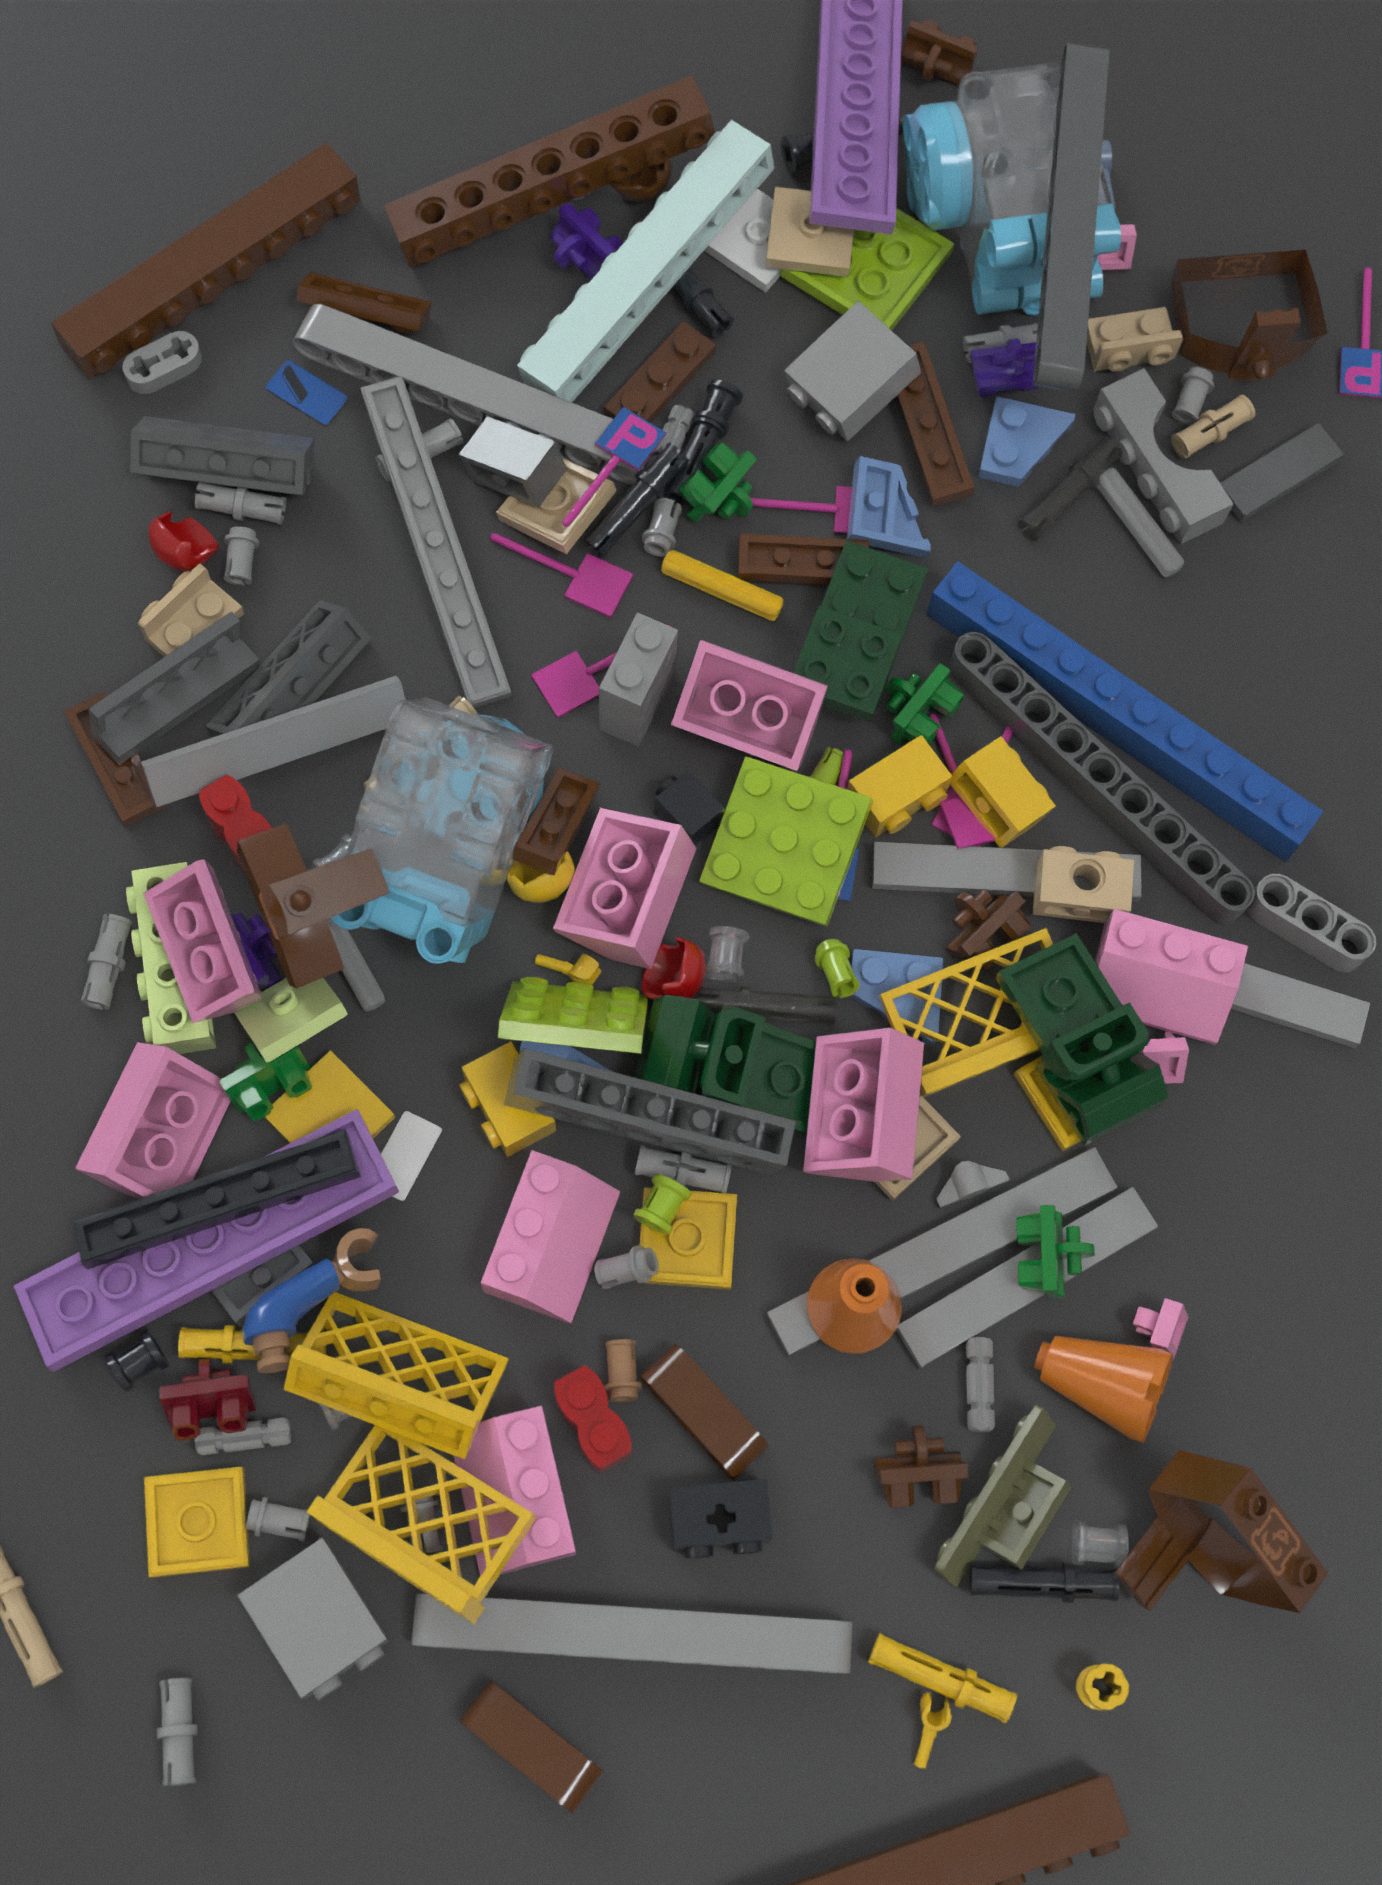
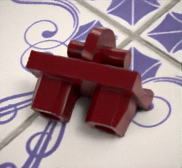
M210 1358L199 1361V1374L182 1376V1384L160 1387V1401L168 1423L171 1425L174 1437L178 1441L194 1439L201 1435L200 1419L217 1417L220 1432L229 1434L245 1431L249 1412L256 1411L255 1396L251 1391L248 1374L232 1376L231 1369L214 1372Z

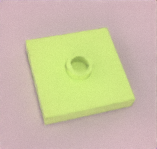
M287 978L261 992V999L234 1012L266 1063L274 1060L348 1014L342 1002L324 978L297 989L289 986Z

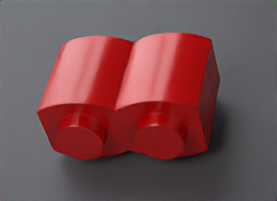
M226 774L199 791V796L213 831L219 838L228 843L235 862L244 872L237 854L238 840L272 828L262 815L253 810L244 787L236 779Z
M584 1365L554 1382L558 1409L564 1420L573 1429L578 1431L579 1446L588 1464L595 1471L602 1474L631 1457V1439L628 1430L620 1417L608 1409L607 1394L599 1377Z

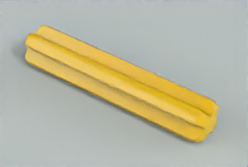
M669 550L662 562L661 571L663 574L770 621H775L782 610L784 602L782 597L678 551Z

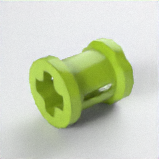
M655 1173L651 1179L654 1185L642 1208H637L633 1217L654 1231L669 1236L672 1230L670 1224L682 1201L689 1200L692 1193L675 1180Z

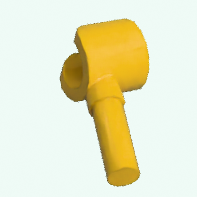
M538 954L535 959V965L568 975L573 982H585L592 985L601 974L599 963L586 954H582L574 965L567 961L564 962Z
M930 1692L925 1693L920 1699L921 1718L924 1727L914 1762L915 1766L923 1769L926 1768L937 1732L944 1730L951 1722L948 1698H945L942 1710L931 1712Z

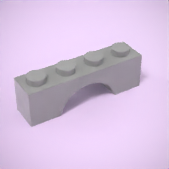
M1142 369L1102 388L1093 409L1094 417L1099 428L1102 431H1107L1115 443L1116 452L1121 462L1129 465L1134 472L1141 493L1145 498L1151 499L1158 509L1163 527L1167 532L1173 533L1181 545L1223 524L1233 506V502L1212 470H1191L1180 467L1171 462L1160 451L1154 438L1153 427L1159 420L1166 400L1146 370Z

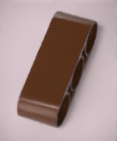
M677 1344L668 1349L639 1376L650 1392L731 1480L734 1481L769 1448L760 1433Z
M492 1680L488 1682L460 1719V1722L573 1814L604 1773L595 1763Z

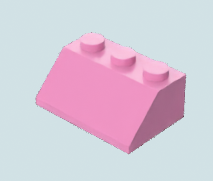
M700 640L671 725L797 771L803 763L828 685Z
M600 808L554 924V931L610 960L651 969L697 849L682 825Z
M205 859L195 861L143 893L192 1023L237 1012L262 998L256 977L252 972L241 943L239 932L235 927L225 901L223 890L218 883L214 869Z
M1114 909L1104 923L1095 963L1122 1005L1130 1002L1144 1025L1216 1045L1239 988L1248 946Z
M892 1028L817 1036L803 1172L872 1182L912 1179L924 1050L923 1042Z
M137 1042L75 1169L114 1190L136 1199H141L193 1181L231 1102L219 1082L221 1078L168 1047Z
M532 1150L481 1280L483 1292L572 1324L618 1201L620 1191L575 1165Z
M542 1406L494 1417L481 1422L466 1459L454 1456L455 1465L521 1505L537 1517L500 1575L575 1556L576 1550ZM469 1486L461 1488L465 1510L477 1508L474 1490ZM484 1497L485 1506L494 1504V1502ZM508 1511L487 1516L490 1538L495 1539L508 1535L517 1522L518 1517ZM479 1518L468 1521L473 1544L482 1542ZM499 1548L492 1550V1551H493V1557H494V1555L496 1554V1552L498 1551ZM484 1552L475 1554L480 1576L486 1569Z

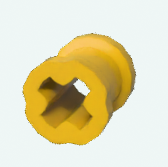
M1095 1664L1086 1667L1080 1672L1076 1680V1692L1080 1701L1088 1708L1093 1710H1112L1125 1702L1129 1692V1684L1122 1670L1112 1664ZM1105 1676V1684L1112 1687L1110 1695H1102L1098 1699L1099 1690L1092 1687V1682L1094 1679H1103Z

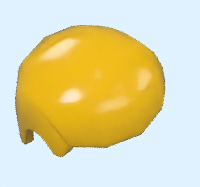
M567 851L555 876L515 861L512 857L504 864L503 871L511 890L517 897L532 903H545L558 898L570 886L575 873V866L571 855Z

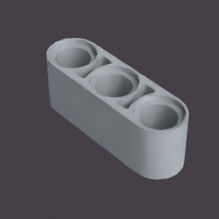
M1270 874L1265 876L1254 888V900L1247 909L1250 918L1330 968L1339 972L1354 971L1374 952L1376 936L1368 925L1282 874ZM1263 893L1273 894L1278 899L1280 907L1269 905L1265 901ZM1302 916L1314 919L1319 930H1311L1305 926ZM1342 940L1351 941L1356 946L1358 954L1347 952L1342 945Z

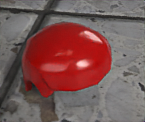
M168 511L153 519L148 526L147 534L152 551L158 560L174 570L184 573L192 571L198 564L205 566L219 550L217 540L212 534L191 517H186L184 520L174 523L171 521L172 512Z
M676 937L675 941L679 945L660 944L652 968H646L642 977L641 991L645 997L653 1001L663 995L692 998L700 990L706 976L705 954L692 941Z

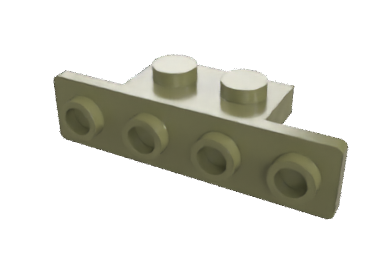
M1035 1405L1030 1414L1024 1416L1019 1421L1014 1431L1012 1443L1004 1456H1000L995 1460L989 1471V1480L979 1496L974 1497L968 1503L960 1527L953 1538L945 1541L939 1551L935 1570L948 1584L955 1588L959 1586L969 1570L970 1564L974 1562L982 1548L1022 1570L1072 1488L1067 1480L1034 1463L1056 1428V1424L1046 1410L1038 1405Z

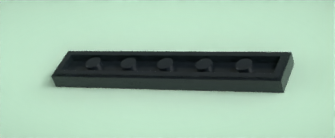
M345 1129L73 1221L81 1263L88 1270L360 1178L361 1175L350 1135Z

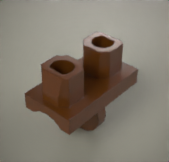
M927 19L922 23L912 20L908 26L906 40L901 51V61L923 70L922 79L929 82L935 75L965 88L969 81L979 47L976 46L977 42L975 39L965 35L955 38L943 33L939 24Z
M982 890L975 898L966 892L960 893L954 899L955 905L960 912L952 919V923L960 930L969 921L970 923L945 947L947 952L953 958L964 957L967 960L995 949L996 947L989 940V937L996 930L1007 942H1012L1022 937L1031 928V925L1019 909L1026 902L1017 891L1013 892L1009 897L999 894L984 908L992 900L991 895L987 891ZM990 961L982 964L980 970L989 969L994 962Z
M923 1425L912 1426L911 1440L895 1441L896 1457L874 1458L875 1474L883 1487L886 1501L891 1508L914 1505L913 1482L930 1481L933 1503H957L960 1498L961 1478H968L967 1462L962 1461L961 1453L959 1451L937 1453L944 1452L943 1437L926 1439Z

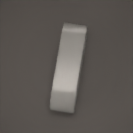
M176 331L130 353L125 358L122 369L128 386L134 392L149 394L193 373L200 366L202 355L197 339L192 334L186 331ZM182 348L184 352L188 353V356L181 359L174 351ZM143 366L147 371H150V375L144 378L140 373H137V369Z

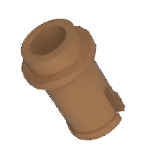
M616 1339L605 1343L609 1383L604 1385L606 1393H609V1400L611 1402L635 1401L638 1399V1391L642 1390V1383L637 1382L635 1340Z

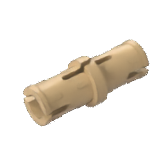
M1241 394L1235 400L1216 411L1208 410L1200 415L1199 421L1171 437L1173 449L1178 456L1186 459L1192 453L1211 442L1217 444L1226 439L1228 432L1255 417V409L1252 402L1245 395Z

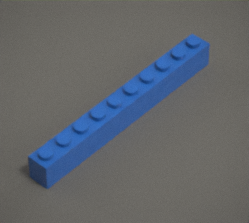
M956 562L933 591L926 613L927 616L959 638L969 632H978L987 636L1076 719L1285 863L1324 812L960 562Z

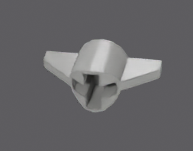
M963 1161L956 1165L951 1177L937 1197L940 1208L960 1200L980 1195L990 1188L1010 1180L1006 1171L982 1166L971 1161Z

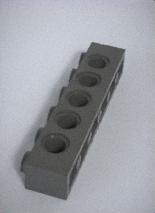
M526 1048L514 1060L504 1101L505 1106L671 1150L689 1153L694 1156L770 1176L787 1166L796 1123L794 1120Z

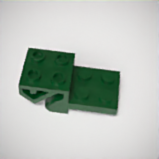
M846 540L822 605H819L793 671L797 675L828 685L823 706L868 722L872 721L896 661L928 568Z
M1077 933L998 971L995 979L1043 1054L1036 1070L1084 1146L1162 1107L1168 1098L1160 1064L1140 1053L1150 1042L1148 1030L1130 1002L1122 1005Z
M663 995L653 1001L634 1078L796 1121L794 1133L807 1138L816 1041L765 1023L766 1017L735 1006L725 1005L721 1009V1013H717L716 1016L698 999Z

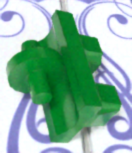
M723 442L714 446L702 462L717 476L716 479L711 482L700 470H697L679 488V491L693 506L686 515L697 523L705 513H714L719 505L722 504L723 506L718 513L723 519L728 520L732 514L740 517L747 516L753 508V502L748 496L752 486L747 481H742L739 486L736 485L757 458L749 450L738 456Z
M939 663L918 691L916 688L922 682V679L915 673H912L906 681L899 677H893L886 685V690L892 698L887 703L886 708L896 714L902 706L904 707L893 720L895 730L890 735L891 740L901 745L905 739L912 741L922 735L930 745L938 734L941 725L925 714L931 707H934L950 718L961 706L965 694L948 681L950 669Z
M252 1041L244 1045L249 1058L234 1066L235 1072L219 1080L238 1112L244 1111L255 1122L270 1114L274 1108L268 1098L269 1095L284 1087L290 1098H297L312 1088L308 1075L311 1067L298 1045L266 1063Z
M1040 1205V1213L1016 1218L1018 1243L1020 1245L1041 1244L1042 1260L1018 1262V1284L1022 1289L1044 1291L1051 1298H1065L1064 1259H1067L1068 1275H1081V1259L1095 1256L1094 1244L1081 1242L1079 1226L1066 1227V1243H1063L1062 1213L1056 1211L1055 1205Z

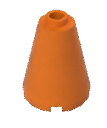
M843 1259L830 1264L816 1276L808 1293L807 1314L813 1329L826 1345L842 1353L862 1354L878 1348L893 1335L901 1318L902 1302L895 1281L882 1267L864 1259Z
M1055 1336L1051 1344L1043 1341L1034 1368L1042 1371L1040 1381L1131 1440L1144 1443L1155 1418L1160 1395L1163 1394L1173 1361V1353L1159 1348Z

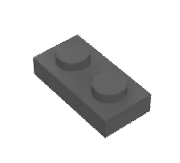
M297 1245L211 1291L239 1328L242 1329L248 1310L262 1295L294 1275L313 1266L314 1263L300 1245Z

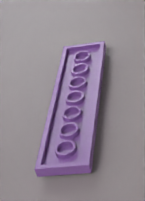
M821 0L809 223L893 234L896 223L902 0Z
M356 1109L271 1154L346 1129L350 1135L361 1175L360 1178L88 1270L82 1265L80 1253L78 1252L14 1285L46 1367L50 1371L55 1372L399 1193L359 1110Z

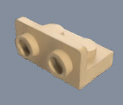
M1166 307L1088 319L1087 346L1094 371L1109 369L1116 372L1133 365L1145 363L1151 365L1164 364L1171 359H1175L1183 340L1180 330H1172Z
M198 564L192 571L182 573L174 582L172 590L160 601H154L145 608L138 625L145 641L165 657L231 611L238 618L244 614V611L238 602L210 579L208 570L203 565Z

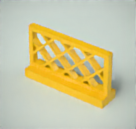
M1046 928L878 996L892 1029L907 1035L905 1030L907 1028L914 1031L912 1038L918 1039L919 1034L943 1044L937 1061L922 1066L920 1094L922 1097L1040 1050L1023 1022H1021L1019 1028L1014 1030L994 1023L1002 1001L1011 1003L1002 988L1000 990L994 989L976 981L982 964L991 961L1006 968L1019 961L1023 948L1039 942L1043 950L1053 945ZM1015 952L1011 961L1002 958V956ZM974 968L970 978L959 974ZM951 978L967 985L958 1007L935 998L942 980ZM932 985L929 994L919 991V989ZM973 988L996 997L988 1020L964 1010ZM909 994L925 1001L917 1024L899 1016L893 1002L894 999ZM931 1004L955 1014L946 1037L923 1027ZM961 1017L985 1027L977 1045L969 1047L952 1040ZM991 1030L1002 1034L987 1040ZM949 1047L960 1051L946 1057Z
M335 1292L329 1296L302 1345L298 1344L291 1355L284 1390L465 1460L471 1449L476 1431L506 1370L509 1358ZM335 1310L354 1317L358 1324L338 1329L332 1316ZM389 1330L399 1334L402 1341L382 1346L376 1333ZM365 1336L371 1349L351 1354L344 1340ZM333 1343L340 1357L333 1358L313 1349ZM433 1347L443 1351L446 1358L427 1363L420 1350ZM409 1353L416 1366L396 1371L389 1357ZM378 1360L385 1374L377 1375L359 1368L358 1365ZM478 1364L493 1371L490 1376L472 1380L465 1366ZM453 1370L460 1384L441 1388L434 1374ZM423 1378L430 1392H421L404 1385L403 1382ZM468 1395L475 1409L471 1411L452 1404L448 1400Z
M376 1425L370 1431L325 1499L317 1496L307 1510V1513L321 1525L473 1625H475L485 1609L481 1602L537 1518L532 1512L422 1443ZM388 1435L398 1442L400 1460L376 1466L375 1451L385 1436ZM408 1449L418 1455L409 1457ZM426 1463L434 1464L436 1466L438 1484L414 1490L411 1467ZM402 1470L405 1493L381 1499L378 1476ZM446 1473L456 1479L447 1481ZM369 1479L372 1502L352 1507L342 1500L353 1483ZM469 1486L474 1490L477 1508L452 1515L449 1491ZM440 1494L443 1517L419 1523L415 1500ZM484 1497L494 1502V1504L485 1506ZM407 1503L410 1526L393 1531L387 1530L384 1524L383 1509ZM508 1511L518 1517L517 1522L508 1535L495 1539L490 1538L487 1516ZM374 1512L375 1521L364 1514ZM479 1518L482 1542L457 1548L454 1525ZM445 1527L449 1551L431 1556L424 1554L420 1534ZM412 1536L413 1546L404 1541L402 1538ZM499 1548L498 1551L496 1552V1554H495L494 1557H493V1551H492V1550ZM484 1552L486 1569L474 1586L462 1578L459 1558ZM450 1561L452 1571H450L440 1563Z

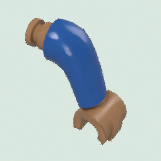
M366 1228L349 1231L341 1238L332 1262L327 1258L280 1283L262 1295L252 1305L243 1323L242 1335L244 1343L254 1346L255 1355L262 1359L256 1363L258 1372L274 1373L288 1369L291 1356L286 1355L285 1352L290 1349L289 1338L297 1333L296 1325L299 1319L324 1299L338 1291L340 1285L351 1291L362 1292L378 1288L381 1280L379 1269L359 1271L351 1265L348 1259L360 1253H368L377 1241L378 1234Z

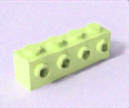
M187 862L133 870V886L126 887L129 911L131 914L137 913L139 929L132 930L131 932L133 949L136 957L142 956L144 972L137 973L138 990L141 1000H148L150 1016L142 1018L144 1037L147 1044L165 1046L178 1054L216 1048L213 1019L192 1023L143 893L188 866Z

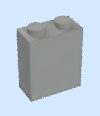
M857 301L794 360L784 372L790 386L787 389L790 397L801 408H805L807 405L817 413L815 416L816 420L829 434L833 435L837 432L848 442L921 373L916 352Z
M637 612L599 687V730L639 747L675 675L678 641L677 629Z
M324 1538L319 1539L237 1595L302 1699H307L311 1695H314L317 1701L325 1698L343 1685L339 1676L356 1665L361 1672L385 1655L381 1647L390 1641L332 1547Z

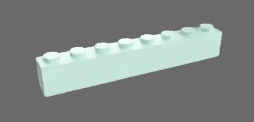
M733 120L722 131L716 132L695 162H690L684 168L681 178L671 190L664 192L658 198L654 209L644 221L634 225L628 235V239L616 253L613 252L606 257L601 270L589 283H585L579 288L574 301L562 314H558L552 319L547 332L535 345H531L525 350L520 363L517 365L524 384L572 403L775 169L771 145Z

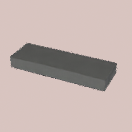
M1318 422L1220 484L1233 502L1231 511L1240 522H1243L1340 462L1344 453Z

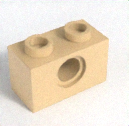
M1056 846L1050 848V850L1044 849L1036 864L1033 915L1105 923L1114 909L1130 913L1134 860L1123 859L1120 854L1109 851L1089 855L1077 853L1074 848L1066 846ZM1083 876L1089 879L1093 889H1080L1075 884L1073 877Z

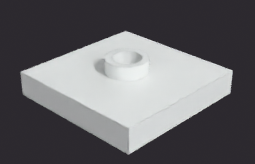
M757 189L704 251L766 293L781 276L782 269L765 267L773 199Z

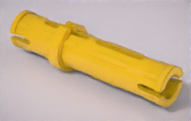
M225 1325L224 1329L181 1327L178 1344L179 1358L222 1359L223 1364H233L234 1359L262 1360L261 1357L255 1355L254 1346L244 1343L243 1330H236L235 1325ZM296 1333L295 1336L289 1338L290 1349L285 1352L286 1355L291 1356L297 1345H302L308 1333ZM327 1345L316 1347L313 1350L326 1355Z
M879 1633L868 1659V1663L871 1665L874 1664L913 1683L953 1699L954 1706L963 1709L966 1705L998 1719L1004 1724L1009 1720L1017 1699V1693L977 1677V1671L967 1668L966 1671H963L888 1638L882 1633Z

